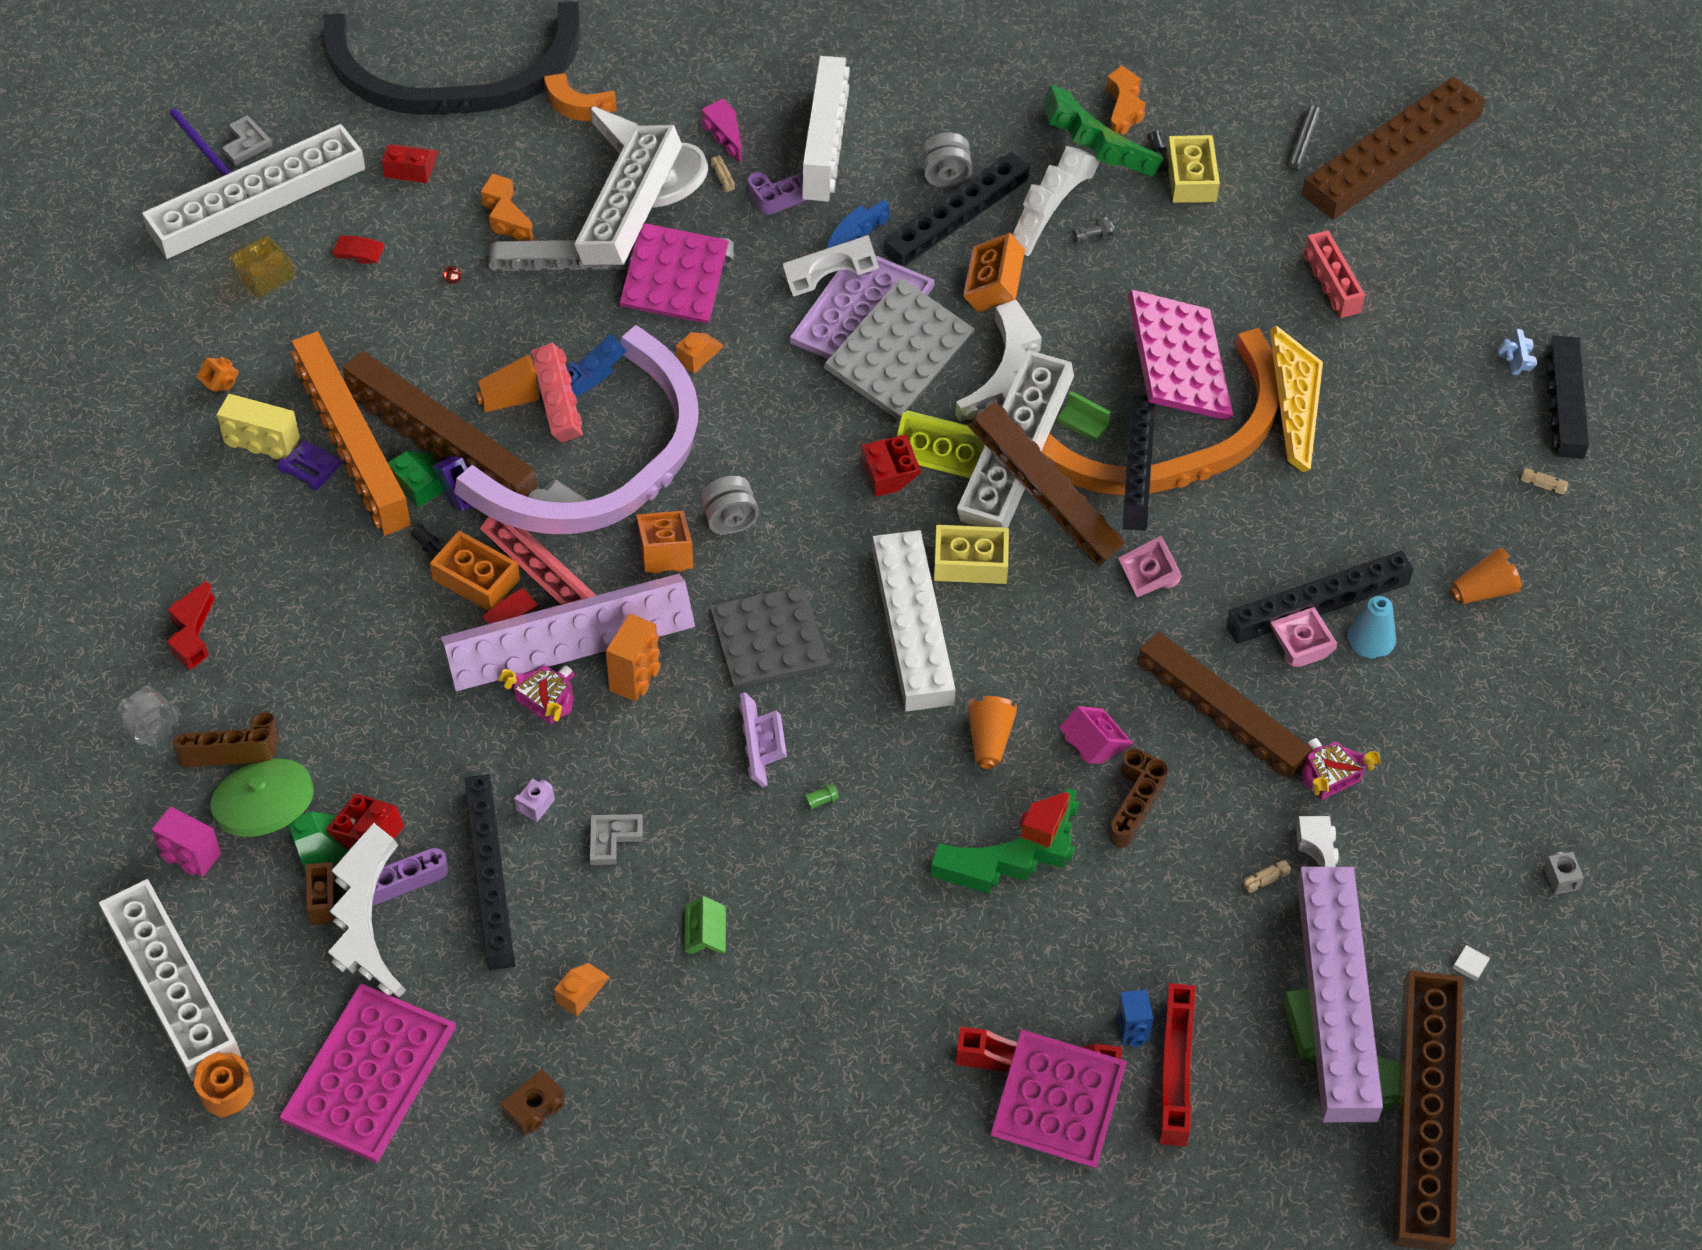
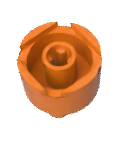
M213 1053L198 1064L194 1078V1087L202 1106L208 1112L219 1117H226L246 1107L254 1095V1085L248 1067L240 1056L233 1053Z

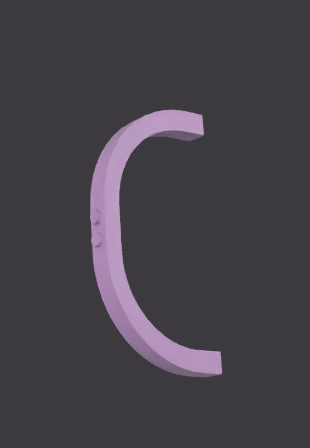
M637 325L622 336L621 345L627 350L623 356L646 371L664 390L673 408L676 428L667 447L628 483L608 495L593 500L573 503L541 501L505 488L473 465L457 477L454 493L485 515L507 525L532 532L574 534L597 530L619 522L639 509L648 500H653L663 486L667 487L673 480L674 475L681 469L691 451L698 424L699 411L695 388L690 376L676 356L665 345Z

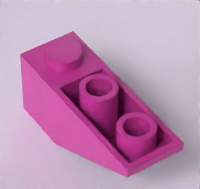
M724 99L703 108L701 125L704 130H709L713 134L715 141L725 147L730 157L734 156L738 162L742 161L741 142L735 110Z

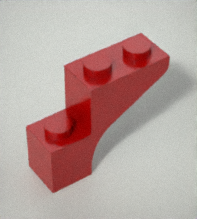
M207 581L193 588L189 594L181 600L174 602L168 609L171 622L181 630L174 633L167 640L170 653L189 671L209 657L206 644L199 638L201 628L215 601L211 585Z

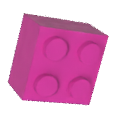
M171 806L152 829L160 857L169 864L175 862L181 865V868L190 875L196 873L203 877L221 855L213 828Z

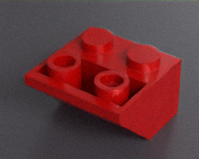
M907 434L861 445V462L875 497L900 491L921 473Z
M355 793L326 828V831L350 851L373 823L393 839L404 828V824L396 805Z

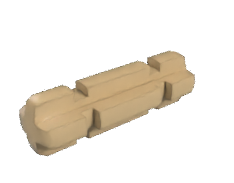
M712 157L711 166L715 170L714 172L719 182L723 184V190L725 192L734 190L735 183L730 178L731 175L722 157Z
M1528 468L1524 469L1521 476V481L1529 484L1533 482L1535 486L1550 491L1554 489L1556 493L1562 495L1565 494L1568 487L1567 481L1561 479L1557 481L1555 477L1540 472L1536 474L1534 470Z
M1282 860L1276 863V866L1272 865L1255 873V877L1251 875L1245 878L1243 886L1248 893H1252L1258 890L1259 886L1262 888L1278 880L1279 876L1282 878L1289 875L1291 867L1286 860Z

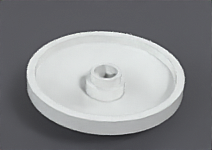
M681 143L682 147L652 207H661L675 203L693 193L702 184L708 172V163L701 149L692 144Z

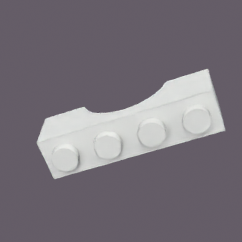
M869 235L783 263L793 297L815 290L818 281L833 271L849 270L860 275L879 268Z
M1299 816L1296 826L1298 850L1313 857L1320 867H1336V864H1338V849L1333 847V842L1336 839L1335 826H1331L1330 816Z

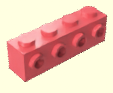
M1329 230L1308 235L1303 255L1305 260L1309 261L1314 276L1319 279L1324 294L1328 295L1333 310L1337 311L1340 318L1361 313L1365 293Z
M553 343L531 350L552 436L560 442L583 436L581 430L582 421L575 404H577V401L571 389V377L566 369L564 351Z

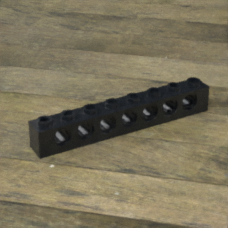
M1013 152L999 158L996 163L989 168H985L976 177L969 179L960 188L953 190L947 197L937 201L931 208L921 212L915 219L905 223L893 234H889L884 239L883 254L895 264L905 267L1029 180L1030 166Z
M1145 394L1132 395L1122 529L1147 531L1155 404L1148 402V396Z
M1399 551L1231 609L1228 613L1226 627L1236 644L1273 632L1270 622L1312 607H1315L1319 615H1323L1409 585L1414 568L1404 552Z
M490 774L464 777L489 971L516 967Z

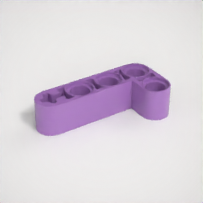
M761 172L752 173L748 177V195L759 211L766 215L774 214L806 201L803 199V172L773 184L765 174Z
M432 848L385 866L377 880L372 906L444 878L448 873L445 853L441 849ZM409 873H415L414 875L407 876ZM386 882H391V883L388 884V885H382V884H384V883H386Z

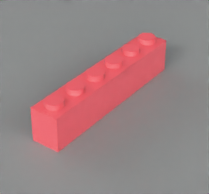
M488 517L480 529L514 561L518 562V565L561 605L597 596L527 530L507 525L491 517Z

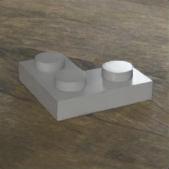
M247 115L229 125L230 131L238 139L223 146L222 149L227 158L236 166L272 147V141Z
M643 814L591 815L590 864H617V842H643Z

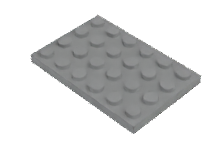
M900 278L827 360L824 369L899 421L902 413L912 406L973 334L975 329L906 280Z

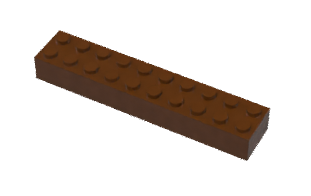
M1455 76L1451 77L1306 177L1302 196L1332 220L1336 219L1482 116L1486 99Z
M361 351L343 366L344 381L355 402L364 406L370 415L375 414L380 417L386 426H393L403 438L413 440L419 449L429 451L436 461L441 462L452 455L462 457L467 468L471 465L475 466L497 483L518 494L528 497L532 491L537 489L535 469L364 351Z
M1409 970L1403 980L1393 1245L1427 1250H1451L1456 1244L1464 979L1462 976Z

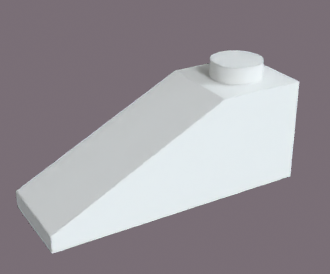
M597 107L591 108L592 123L621 154L634 126L638 125Z

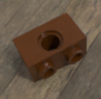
M332 862L306 864V904L311 926L334 923L335 916L330 911L337 904V886L335 882L336 875L332 872L334 869Z
M541 1069L500 1104L502 1115L525 1136L529 1131L535 1132L543 1124V1119L550 1113L554 1115L561 1110L565 1101L564 1091ZM533 1102H539V1103H541V1104H540L539 1106H537V1107H530V1106H529V1105H530L531 1103H533Z

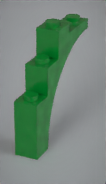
M1050 85L1042 102L1049 124L1069 131L1072 141L1093 149L1096 159L1115 167L1121 165L1152 177L1155 176L1163 160L1161 154L1146 149L1115 133L1087 113L1077 103L1070 91Z
M1068 788L1066 790V793L1070 794L1068 809L1050 848L1022 837L1001 845L983 848H960L939 844L931 864L930 877L990 894L992 886H998L1001 874L1027 881L1030 873L1035 874L1038 861L1064 869L1066 861L1071 862L1075 852V847L1071 846L1073 836L1070 835L1073 823L1069 822L1071 816L1076 817L1080 802L1076 801L1077 791Z

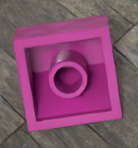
M1077 706L1059 727L1065 734V740L1075 746L1080 751V757L1089 764H1101L1133 745V742L1102 708Z

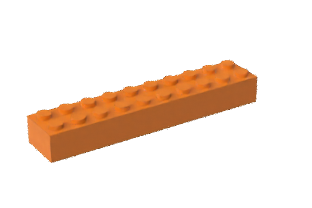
M317 331L292 340L294 350L290 352L294 363L297 364L294 366L295 373L298 379L302 378L304 380L302 385L306 395L311 394L313 397L311 398L312 406L315 412L320 411L319 418L324 428L328 427L330 430L328 431V436L332 444H337L338 448H336L339 458L341 461H346L345 468L349 478L354 477L356 480L354 481L355 489L358 495L363 494V504L367 512H372L373 516L371 518L375 528H381L385 536L411 526L406 497L319 332Z

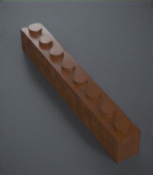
M994 401L971 422L968 427L1097 566L1100 567L1125 544L1121 534L1108 525L1105 517L1089 504V500L1085 495L1079 493L1073 487V483L1068 477L1063 476L1059 472L1056 464L1040 451V447L1036 442L1031 441L1024 434V430L1019 424L1014 423L1010 419L1007 411Z
M1160 631L1140 648L1138 662L1145 671H1151L1163 685L1172 687L1177 691L1181 699L1190 701L1196 706L1200 714L1208 715L1221 730L1230 732L1239 744L1248 746L1253 750L1258 759L1266 760L1279 775H1285L1291 779L1304 767L1307 756L1312 752L1310 746Z

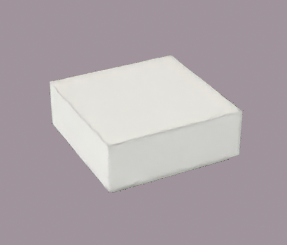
M1466 945L1454 964L1453 969L1477 982L1490 958Z

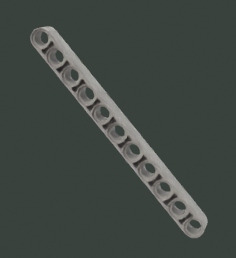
M720 238L729 240L724 266L731 267L734 263V244L730 239ZM576 240L494 242L489 248V268L493 271H496V269H503V271H519V269L541 270L542 268H548V270H564V268L585 270L586 268L609 269V267L629 269L636 240L623 265H583L574 245Z

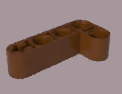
M263 712L253 717L250 729L184 733L174 738L173 747L178 763L182 767L258 763L269 761L275 756L279 742V732L274 715L269 712Z
M1136 748L1127 750L1123 755L1121 773L1127 779L1135 782L1112 820L1110 828V842L1119 848L1126 847L1132 842L1167 781V764Z

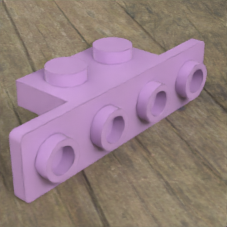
M744 692L740 694L741 703L739 704V709L743 716L744 724L742 725V730L747 741L745 752L750 763L748 773L752 781H756L761 787H766L768 784L765 765L787 757L781 714L775 710L758 717L755 701Z

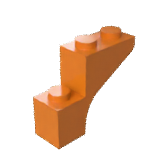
M1120 66L1108 75L1106 91L1112 94L1117 101L1111 117L1112 125L1110 129L1119 135L1126 134L1135 123L1139 124L1145 116V102L1137 97L1140 93L1141 78L1124 66Z
M492 173L481 190L482 205L489 210H493L489 216L491 230L498 235L504 234L514 237L517 241H533L532 222L510 201L514 195L512 179Z

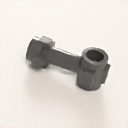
M1103 217L1096 222L1097 226L1086 229L1082 226L1076 227V229H1073L1072 235L1076 243L1087 242V237L1101 234L1103 239L1115 235V227L1112 221H1109L1107 217Z

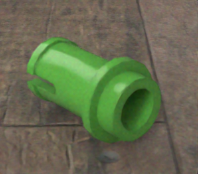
M825 784V788L805 794L810 810L828 802L833 804L839 798L834 784L830 786Z

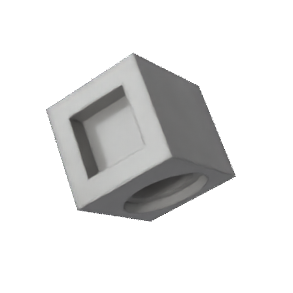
M1557 852L1548 857L1544 870L1554 895L1579 890L1584 877L1574 853Z

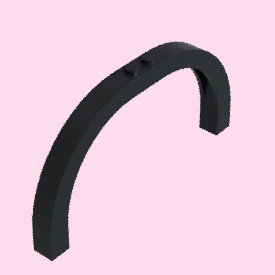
M557 2L558 29L556 37L547 53L536 64L514 77L485 85L415 88L396 85L377 78L356 62L347 47L348 27L345 13L324 14V41L330 66L340 82L356 96L373 105L395 112L418 115L468 114L470 112L492 111L531 99L546 90L544 76L563 74L567 71L575 58L580 42L579 2Z

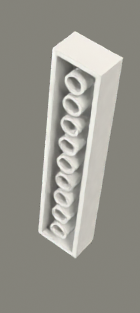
M339 124L143 212L146 230L166 259L171 258L364 170L363 153L342 124Z

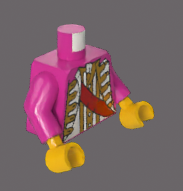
M543 666L539 670L523 674H515L508 669L502 670L498 681H504L506 689L515 686L516 701L550 725L554 721H559L560 717L569 715L572 711L574 696L572 685L569 681L575 675L568 666H563L557 673L548 666Z
M1317 738L1312 739L1307 743L1312 748V752L1307 756L1305 765L1302 768L1303 785L1312 790L1315 796L1318 795L1323 800L1361 781L1364 767L1372 771L1375 768L1374 764L1381 765L1379 753L1371 751L1366 754H1360L1343 747L1338 742H1333L1323 747Z

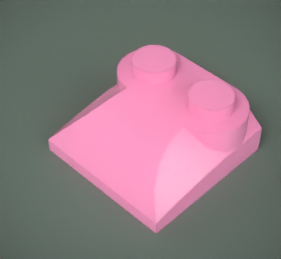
M1162 536L1118 558L1137 597L1161 587L1172 588L1179 583L1182 577Z
M1315 607L1270 622V626L1285 652V661L1293 667H1301L1322 660L1336 650L1337 642Z

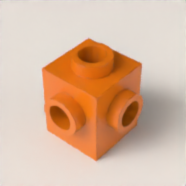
M205 358L196 378L211 391H229L234 385L239 371L226 358Z

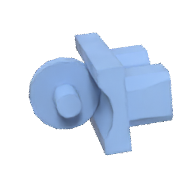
M1516 329L1514 337L1505 339L1498 348L1499 356L1509 361L1512 375H1518L1522 370L1532 371L1537 365L1536 357L1528 355L1533 349L1532 339L1524 338L1523 330Z

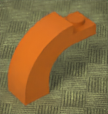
M566 73L544 76L549 103L557 112L565 117L579 121H592V107H597L609 113L617 111L614 91L581 94L569 86Z

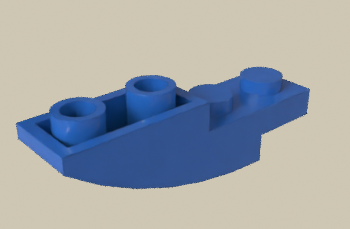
M882 200L868 210L862 205L859 206L838 225L826 249L861 238L862 236H867L878 225H884L889 219L890 204Z
M612 334L608 335L578 364L573 361L566 367L571 377L570 385L575 397L594 388L614 371L611 366L627 352Z

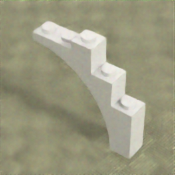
M1066 146L1058 167L1049 165L1041 185H1031L1023 203L1025 208L1013 233V237L1025 249L1024 255L1029 256L1043 228L1065 196L1080 182L1091 179L1094 176L1100 162L1096 159L1095 155L1083 149Z
M1017 300L996 307L995 322L1002 334L1005 346L1004 356L996 373L984 386L956 402V417L959 421L974 419L976 417L975 411L987 408L994 401L998 405L1004 404L1027 350L1034 352L1041 350L1042 337Z
M373 823L332 870L337 877L335 882L347 892L330 912L335 916L333 922L346 932L328 953L334 958L331 963L342 972L348 969L353 974L358 969L368 980H371L372 977L378 980L380 984L377 987L385 994L391 996L393 993L399 998L406 989L391 975L382 961L374 940L372 927V900L377 880L386 861L398 844L390 835Z

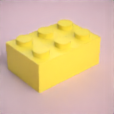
M1213 135L1169 136L1166 156L1169 164L1168 171L1173 203L1217 202L1220 183Z
M228 394L217 413L223 441L230 447L245 448L252 453L258 454L260 452L279 460L286 458L300 441L295 414L292 410Z
M936 525L934 581L1007 584L1009 528Z

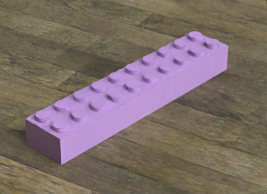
M680 574L443 636L441 641L452 684L456 691L497 681L504 669L511 670L515 674H523L540 669L543 666L549 667L604 652L629 613L655 623L659 637L693 628L695 623L686 582Z
M1301 867L1297 886L1323 1122H1378L1383 1104L1354 867Z

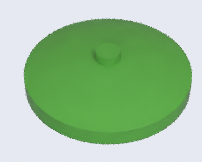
M275 758L265 762L251 763L234 771L219 784L211 799V812L217 825L229 834L242 837L269 834L284 828L301 816L311 803L314 786L307 769L295 761Z

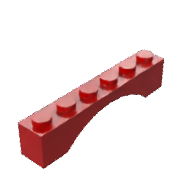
M1169 983L1167 989L1159 1144L1187 1147L1190 1135V1068L1196 985Z
M960 1027L956 1065L1009 1072L1018 1042L1003 1038L988 1030ZM1101 1044L1080 1046L1081 1048L1121 1059L1122 1047Z

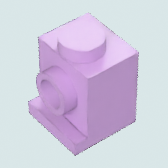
M532 779L521 794L514 798L516 811L538 822L555 800L551 784L545 780L538 782Z

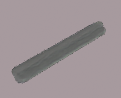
M1310 105L1308 107L1289 160L1288 167L1290 169H1300L1319 115L1320 108L1318 106Z

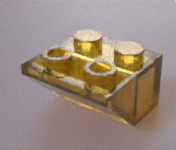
M268 234L229 255L243 283L258 299L296 278L292 259Z

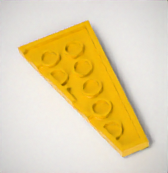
M1278 326L1270 329L1287 460L1300 471L1306 472L1311 469L1323 362Z

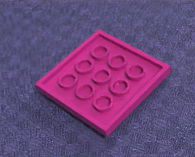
M643 223L636 239L620 300V307L709 324L729 240Z
M1021 1029L991 1136L1097 1168L1127 1061Z

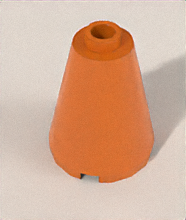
M1504 548L1495 549L1452 582L1453 588L1450 589V592L1456 602L1460 601L1461 604L1511 595L1521 591L1519 588L1522 587L1519 573L1515 564L1511 565L1506 560L1510 556Z
M983 696V701H976L975 697L968 701L967 706L975 762L980 764L982 768L993 769L1001 762L1017 714V705L1012 706L1011 700L997 696Z

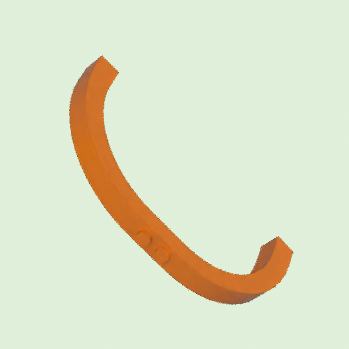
M1259 328L1238 334L1236 349L1247 365L1256 386L1257 405L1250 419L1237 433L1217 445L1151 465L1149 494L1175 487L1183 488L1191 482L1197 480L1205 481L1212 475L1228 470L1249 457L1267 437L1277 414L1279 394L1273 351ZM1049 433L1041 452L1056 464L1059 472L1063 476L1068 477L1073 485L1095 492L1125 495L1126 466L1103 464L1080 456L1062 445Z

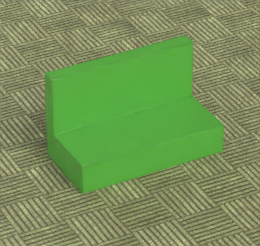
M1070 391L1068 393L1067 406L1058 415L1057 422L1097 442L1109 427L1111 411Z
M701 896L686 904L684 951L694 954L707 947L718 953H726V906L705 896Z

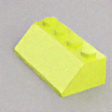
M912 411L902 413L897 436L907 434L920 466L971 478L985 444L967 425Z

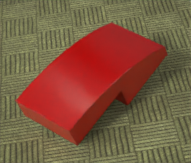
M339 235L332 254L338 259L355 258L360 264L378 263L385 245L383 242L369 238Z
M522 588L493 607L483 616V619L488 624L532 613L539 605Z

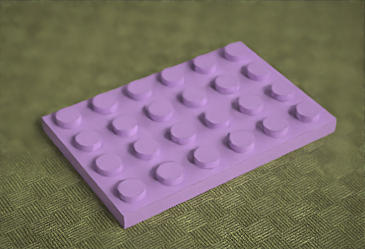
M876 256L878 269L860 275L849 270H838L790 336V343L829 359L900 278H903L927 296L933 289L935 280Z

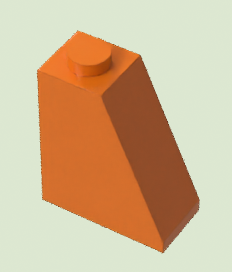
M531 354L478 381L479 391H476L478 405L483 404L485 412L540 400L537 374Z

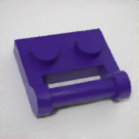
M303 439L286 458H282L279 461L277 469L282 473L287 472L309 484L311 489L317 491L342 463L341 459ZM294 463H297L305 467L306 469L314 472L317 475H310L309 473L294 466Z

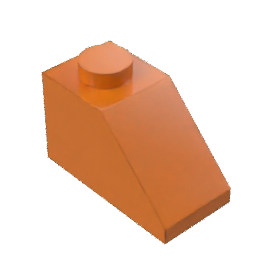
M691 332L676 345V358L684 368L694 374L718 353L724 345L708 334Z
M589 963L571 969L554 989L556 1003L578 1017L610 977Z

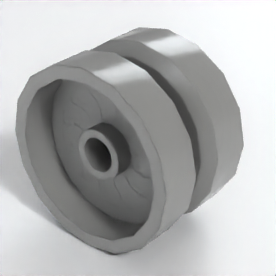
M949 132L934 135L926 140L922 147L924 176L930 184L935 187H957L970 178L972 175L970 146L963 136Z
M726 476L708 484L700 495V502L703 511L706 513L709 528L714 533L727 535L744 531L751 527L759 517V508L753 497L750 483L743 477Z

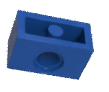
M1147 989L1120 992L1116 1019L1122 1045L1129 1044L1132 1047H1137L1149 1041L1153 1014Z

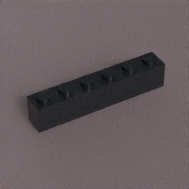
M1552 336L1550 344L1545 347V358H1549L1546 366V376H1550L1547 393L1552 396L1549 400V412H1553L1550 420V430H1554L1551 446L1556 448V457L1584 459L1589 447L1580 337Z

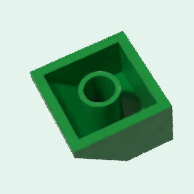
M405 451L388 462L404 495L417 508L444 492L432 467L437 463L427 453Z

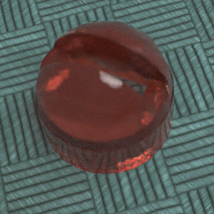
M450 265L445 268L443 276L446 283L457 284L461 281L462 274L458 267Z

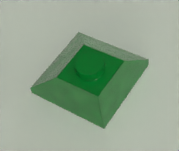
M308 812L299 816L288 825L305 873L306 864L332 862L333 866H336L349 852L326 831V828L337 815Z

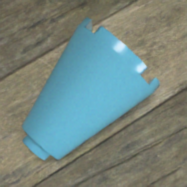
M1375 596L1371 598L1348 628L1347 640L1353 651L1360 656L1373 659L1386 656L1394 649L1396 632L1393 605L1386 597Z

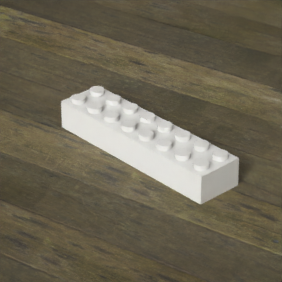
M820 56L803 162L804 200L829 201L830 192H835L839 151H841L840 137H843V124L845 123V111L849 95L848 80L850 67H846V58Z
M674 125L634 126L574 244L583 265H623L642 225L682 147Z
M1027 350L1002 407L1007 411L1010 419L1014 423L1019 424L1024 430V434L1031 441L1036 442L1040 447V451H1042L1074 378L1072 362ZM986 445L957 507L961 522L973 526L1008 528L1025 487Z
M921 530L873 536L872 553L905 711L954 705L955 686Z
M146 879L99 902L109 927L191 1081H194L198 1064L213 1053H233L241 1057L235 1038L149 880Z

